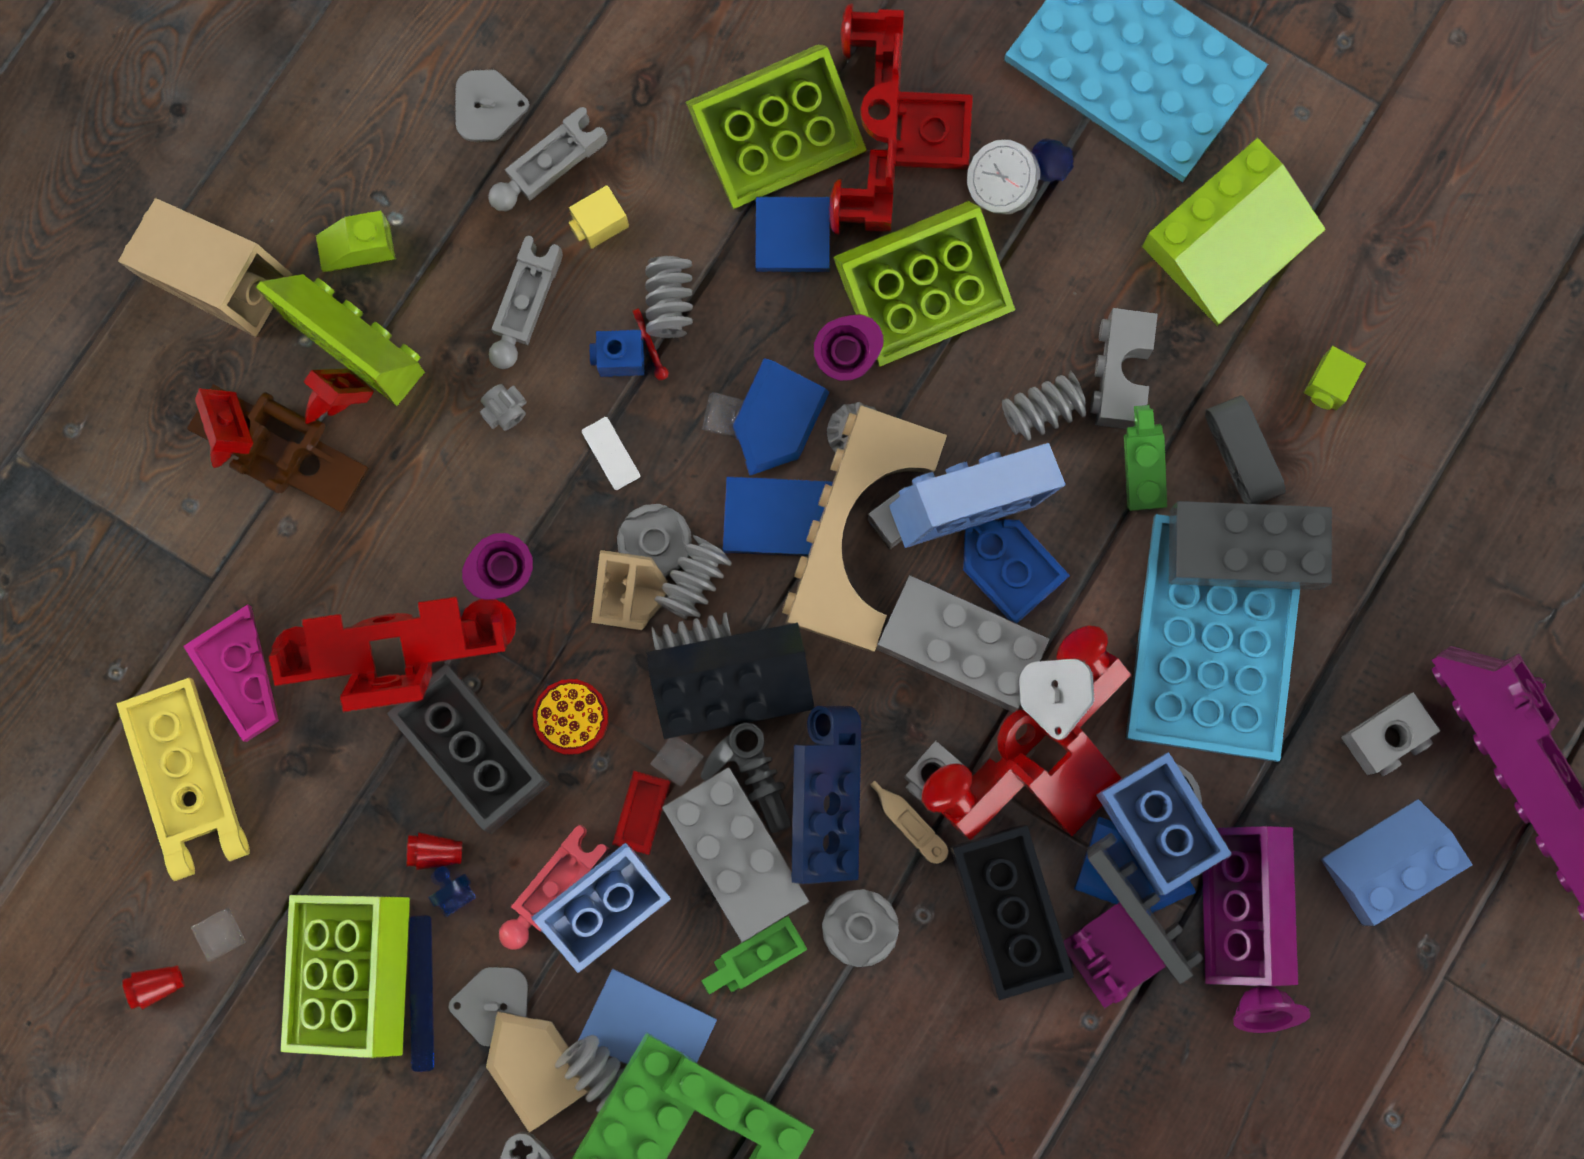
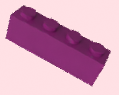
M1271 826L1216 828L1232 855L1202 872L1205 984L1298 985L1293 828Z

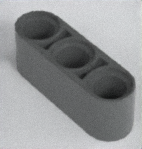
M1240 395L1206 409L1205 417L1244 504H1261L1285 494L1286 490L1282 475L1247 400Z

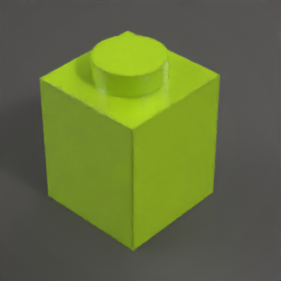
M1332 346L1322 357L1304 394L1310 396L1311 401L1318 407L1326 410L1332 408L1337 411L1347 401L1366 363Z

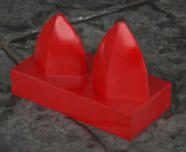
M348 368L311 370L303 381L313 390L306 407L305 423L309 424L326 412L328 416H333L351 404L367 403L375 391Z
M199 388L195 401L202 419L204 432L211 447L210 457L212 466L214 468L222 466L230 459L233 453L249 454L253 441L236 392Z

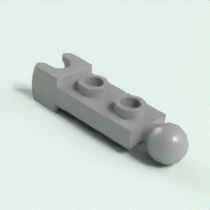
M585 107L578 108L563 120L561 126L505 169L511 181L509 183L499 182L492 186L488 195L491 206L498 211H508L516 204L517 195L520 192L531 201L586 156L589 158L603 147L607 142V135L604 129L597 127L591 132H583L582 130L589 124V118Z
M526 236L523 240L517 256L518 261L491 329L493 334L502 336L501 340L493 343L488 354L492 365L499 369L510 368L517 361L516 342L525 345L529 344L552 280L555 278L562 261V249L556 244L549 248L545 256L536 257L537 247L534 244L533 238Z

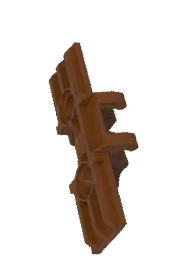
M213 384L212 387L210 388V389H212V390H222V391H225L224 389H222V388H220V387H218V386H216V385H214V384ZM264 392L259 397L254 406L238 397L245 421L250 422L249 432L253 445L249 454L233 453L239 459H232L229 467L240 474H247L262 482L266 488L275 493H283L290 485L343 513L369 468L319 441L325 430V423L316 420L306 424L304 416L274 401V397L267 392ZM197 410L187 430L208 441L199 410ZM272 416L304 433L305 436L301 443L289 442L265 428L270 417ZM310 456L317 457L320 461L318 472L312 476L303 475L300 470L302 461Z

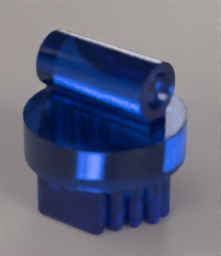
M1049 138L1042 139L1031 151L1040 167L1039 180L1046 182L1054 180L1064 181L1074 168V165H1072L1074 163L1072 160L1073 151L1070 147L1064 146L1060 141Z
M441 866L431 875L432 882L435 885H440L441 889L429 896L428 899L434 907L438 906L444 917L447 918L476 899V896L469 886L471 882L466 874L451 882L449 870Z

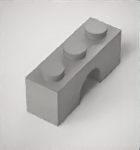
M1113 308L1108 319H1102L1099 341L1105 342L1104 354L1097 356L1095 365V377L1101 378L1099 391H1093L1090 413L1096 414L1095 425L1121 429L1135 427L1134 406L1147 405L1149 386L1137 385L1128 381L1122 372L1121 365L1124 360L1129 358H1149L1154 350L1158 314Z

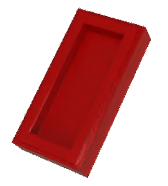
M633 771L612 845L621 847L627 843L634 851L650 855L663 812L662 807L665 805L671 781Z

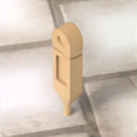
M876 781L872 782L870 785L878 793L885 815L914 847L919 849V852L925 859L933 864L945 861L948 856L947 845L935 834L933 829L903 797L882 789Z

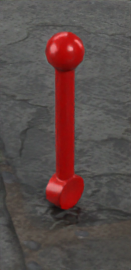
M639 308L632 310L655 366L654 376L658 380H665L669 374L668 369L662 366L651 336L646 332V324Z

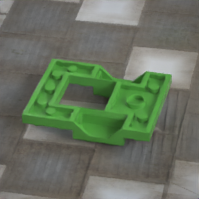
M646 1032L572 1159H666L694 1110L731 1131L734 1130L757 1143L749 1159H798L814 1129L747 1089L735 1085L704 1068L681 1051Z

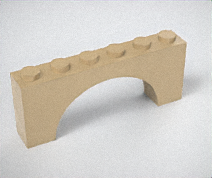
M860 406L856 414L849 412L842 434L847 435L848 439L844 450L837 448L830 470L836 471L832 486L825 484L818 505L824 507L820 522L812 521L806 539L807 542L812 543L808 558L801 555L794 577L800 579L796 593L788 592L782 613L788 615L786 624L798 623L801 629L868 652H875L887 615L878 612L865 603L853 589L847 577L842 558L844 526L855 501L866 488L879 479L900 472H921L925 474L934 472L947 435Z

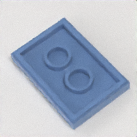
M612 969L579 1040L595 1035L599 1038L598 1047H607L610 1052L609 1056L628 1064L647 1032L681 1051L695 1062H698L717 1022V1018L616 969Z

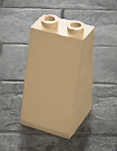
M157 198L154 199L150 208L144 214L140 225L130 242L125 246L124 252L118 262L138 277L254 337H257L273 309V306L258 291L256 286L260 281L292 276L291 272L257 243Z

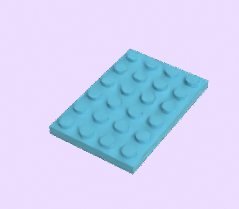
M1046 0L1005 54L1004 61L1181 182H1184L1268 66L1267 63L1173 0Z
M1156 514L1153 517L1125 739L1278 762L1281 759L1300 589L1169 584L1170 516Z

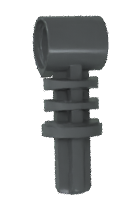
M742 723L736 726L731 734L713 749L703 767L701 778L707 781L727 762H736L739 765L740 772H747L749 779L744 782L745 785H752L754 791L748 795L749 801L754 802L758 800L769 831L777 833L791 826L790 818L779 793L786 789L784 782L775 783L773 776L778 772L776 769L770 770L768 764L773 759L764 755L765 742L762 731L754 724ZM747 731L754 733L758 738L757 747L750 752L739 750L736 746L737 737Z

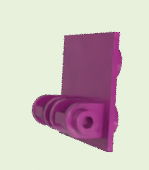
M1120 902L1063 941L1067 955L1104 1008L1114 1002L1116 1004L1128 996V992L1166 967Z

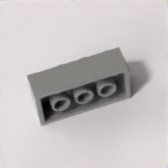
M909 575L876 650L1014 713L1021 704L1020 674L1028 664L1040 662L1050 639Z
M729 767L662 807L741 942H744L809 902L800 885L792 883L791 870Z

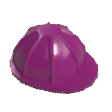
M849 315L828 322L818 332L814 342V357L818 367L827 376L839 381H852L863 376L873 366L883 348V334L880 326L872 318L864 315Z
M508 533L492 534L483 538L467 557L462 568V580L466 589L477 598L494 600L507 597L520 591L529 582L533 571V557L528 546L518 537Z
M1258 986L1244 993L1233 1021L1235 1027L1246 1032H1276L1306 1022L1310 1018V1010L1306 1006L1295 1004L1294 1000L1286 992L1276 989V987Z

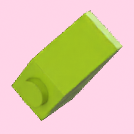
M382 211L344 217L316 235L322 272L395 259L390 224Z

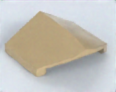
M600 551L591 623L643 630L648 621L661 607L654 599L656 596L665 597L666 595L662 586L664 583H667V580L651 557Z

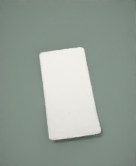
M607 417L582 429V434L614 490H618L640 478V473Z

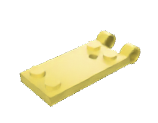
M186 678L117 703L164 855L165 865L172 880L177 881L195 874L192 856L184 842L216 830L218 831L222 850L229 861L249 855V844L243 829L240 827L194 680ZM188 792H193L196 795V802L192 806H186L183 801L185 794Z

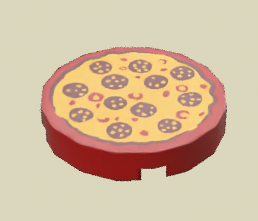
M578 679L560 680L549 685L538 696L533 709V727L538 738L550 750L563 755L581 754L593 749L604 738L609 725L608 707L603 695L591 684Z

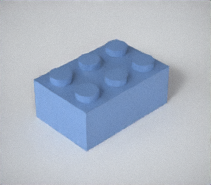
M1169 752L1159 756L1096 794L1157 895H1166L1232 855Z

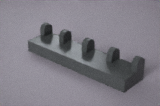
M1110 833L1087 848L1088 859L1170 972L1181 984L1193 976L1191 968L1200 963L1203 957L1199 951L1184 957L1172 940L1183 929L1178 923L1171 925L1167 929L1162 927L1149 909L1159 902V896L1156 892H1153L1143 899L1140 897L1127 879L1129 875L1137 870V866L1133 861H1130L1119 868L1106 850L1117 841L1113 833Z

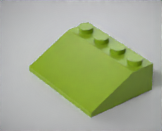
M820 44L686 101L701 141L733 209L756 200V197H763L867 151L829 49Z
M1256 138L1150 231L1142 247L1218 326L1326 229L1285 166Z
M970 201L833 257L856 315L872 318L880 326L883 334V348L876 360L878 366H883L1015 311L981 208Z
M301 274L260 281L256 286L258 291L284 320L394 405H399L425 373L418 363L421 357L405 344L398 348L389 341L392 335L377 322H374L371 326L361 319L363 315L361 310L348 300L341 304L333 298L332 295L335 291L318 277L313 282Z
M289 895L281 1052L367 1058L403 1055L410 897Z

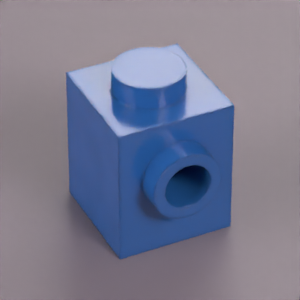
M641 330L596 331V343H590L591 366H597L600 377L644 375V339Z

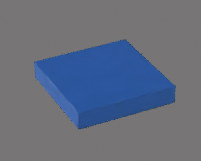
M756 197V272H829L830 197Z

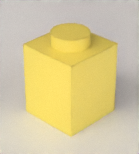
M608 185L569 207L573 218L572 221L568 222L578 241L586 239L591 249L629 227L627 216Z

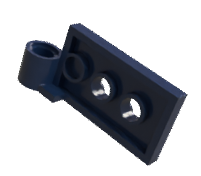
M817 706L812 709L808 716L807 730L810 738L816 744L821 745H794L792 883L798 884L859 880L861 719L857 710L851 706ZM828 795L830 805L826 812L824 809V799ZM828 834L829 845L827 850L825 851L823 848V839Z

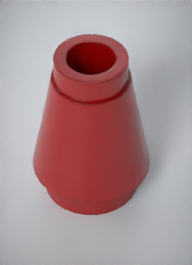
M418 832V836L408 835L406 866L416 867L417 871L461 864L462 841H455L454 839Z
M178 965L131 972V977L122 980L124 993L131 1009L141 1007L143 1010L176 992L177 989L185 987Z

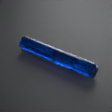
M423 915L409 918L411 1069L416 1072L431 1071L435 1067L432 918Z

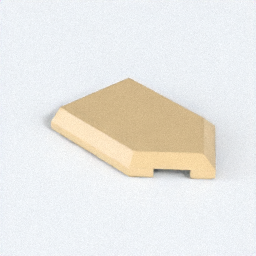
M497 1011L486 1067L527 1130L531 1132L587 1094L591 1088L587 1086L580 1091L575 1089L580 1076L576 1075L569 1080L564 1077L570 1067L568 1063L559 1068L555 1067L558 1058L569 1047L552 1021L527 1018Z

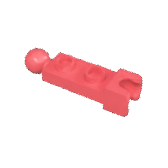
M581 824L576 826L557 852L511 906L520 916L517 919L507 920L499 929V940L507 949L517 950L526 945L529 939L528 929L531 925L542 932L531 917L596 867L609 852L610 848L603 844L598 845L592 852H584L581 842L587 834V829Z

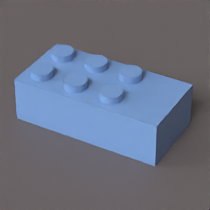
M1046 443L1003 457L1000 452H995L979 459L980 464L971 467L968 466L967 462H962L946 469V474L935 477L934 472H930L912 480L913 485L900 490V497L889 505L904 547L914 546L1039 505L1066 485L1050 444Z

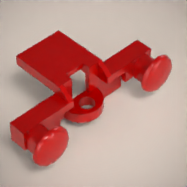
M853 3L846 6L843 13L841 46L844 56L847 59H851L852 46L876 47L874 87L863 98L860 108L861 120L868 135L877 141L888 143V150L870 149L867 189L842 188V179H838L834 183L831 191L829 217L832 231L838 235L841 222L865 223V231L891 232L895 166L964 170L969 168L973 95L900 91L904 10L878 9V13L854 12ZM877 104L885 105L890 113L882 120L874 119L869 115V110L872 106ZM898 118H902L901 140H897Z
M457 596L418 602L420 617L413 618V615L407 613L386 614L362 620L347 628L343 626L341 614L302 619L303 627L294 626L282 631L276 637L272 645V652L268 657L275 686L351 675L340 696L343 712L423 700L432 677V662L506 651L507 645L512 641L516 633V619L512 610L505 603L496 599L474 601L464 609L462 616H460ZM400 637L406 675L377 677L370 641Z
M1087 625L1075 629L1064 638L1058 647L1057 660H1082L1087 663L1093 674L1094 702L1068 736L1062 740L1054 739L1024 709L1015 711L1004 721L997 737L998 750L1002 758L997 763L990 758L973 776L968 767L959 763L939 768L930 775L922 790V802L927 810L941 812L954 828L970 841L1024 785L1070 836H1073L1102 806L1096 794L1122 778L1080 728L1131 676L1130 672L1116 656L1105 651L1108 644V635L1101 627ZM1027 724L1024 736L1016 739V732L1019 727ZM1059 727L1057 733L1060 735L1062 730ZM1045 735L1067 751L1066 755L1048 773L1026 757Z

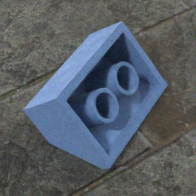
M1419 799L1321 858L1324 866L1362 926L1377 925L1473 865L1451 830Z
M625 843L531 918L579 973L671 900V898L637 853Z

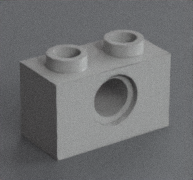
M1414 692L1400 697L1341 736V738L1366 775L1379 772L1382 776H1385L1402 765L1399 758L1409 751L1414 756L1433 744L1430 737L1440 730ZM1388 727L1395 729L1399 734L1400 740L1396 747H1392L1386 742L1385 732Z

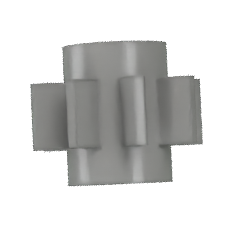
M503 384L496 385L481 398V403L485 408L479 413L492 429L500 425L504 431L509 430L517 425L526 415L521 407L527 402L514 385L508 390Z

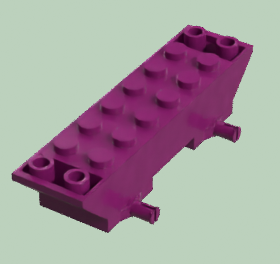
M1453 646L1444 649L1432 659L1435 665L1432 668V672L1436 680L1443 688L1448 686L1456 699L1452 701L1456 713L1462 721L1468 720L1475 730L1476 734L1473 735L1475 744L1483 755L1489 754L1497 766L1494 769V774L1498 782L1505 790L1511 789L1517 799V802L1514 803L1517 813L1524 823L1531 822L1539 835L1535 837L1539 849L1546 858H1553L1559 868L1556 874L1561 885L1568 893L1573 891L1581 904L1577 908L1584 921V788L1550 734L1560 719L1544 693L1546 683H1542L1544 681L1542 678L1532 675L1519 653L1507 660H1501Z

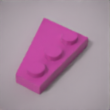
M247 604L183 646L242 741L248 742L279 721L252 606Z

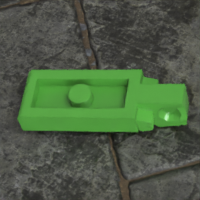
M1150 405L1134 406L1135 427H1127V434H1124L1127 506L1130 511L1167 507L1165 439L1162 425H1154V412Z
M786 916L722 954L721 958L714 961L718 971L701 981L708 994L713 993L726 984L731 992L738 988L741 990L808 949L789 916Z

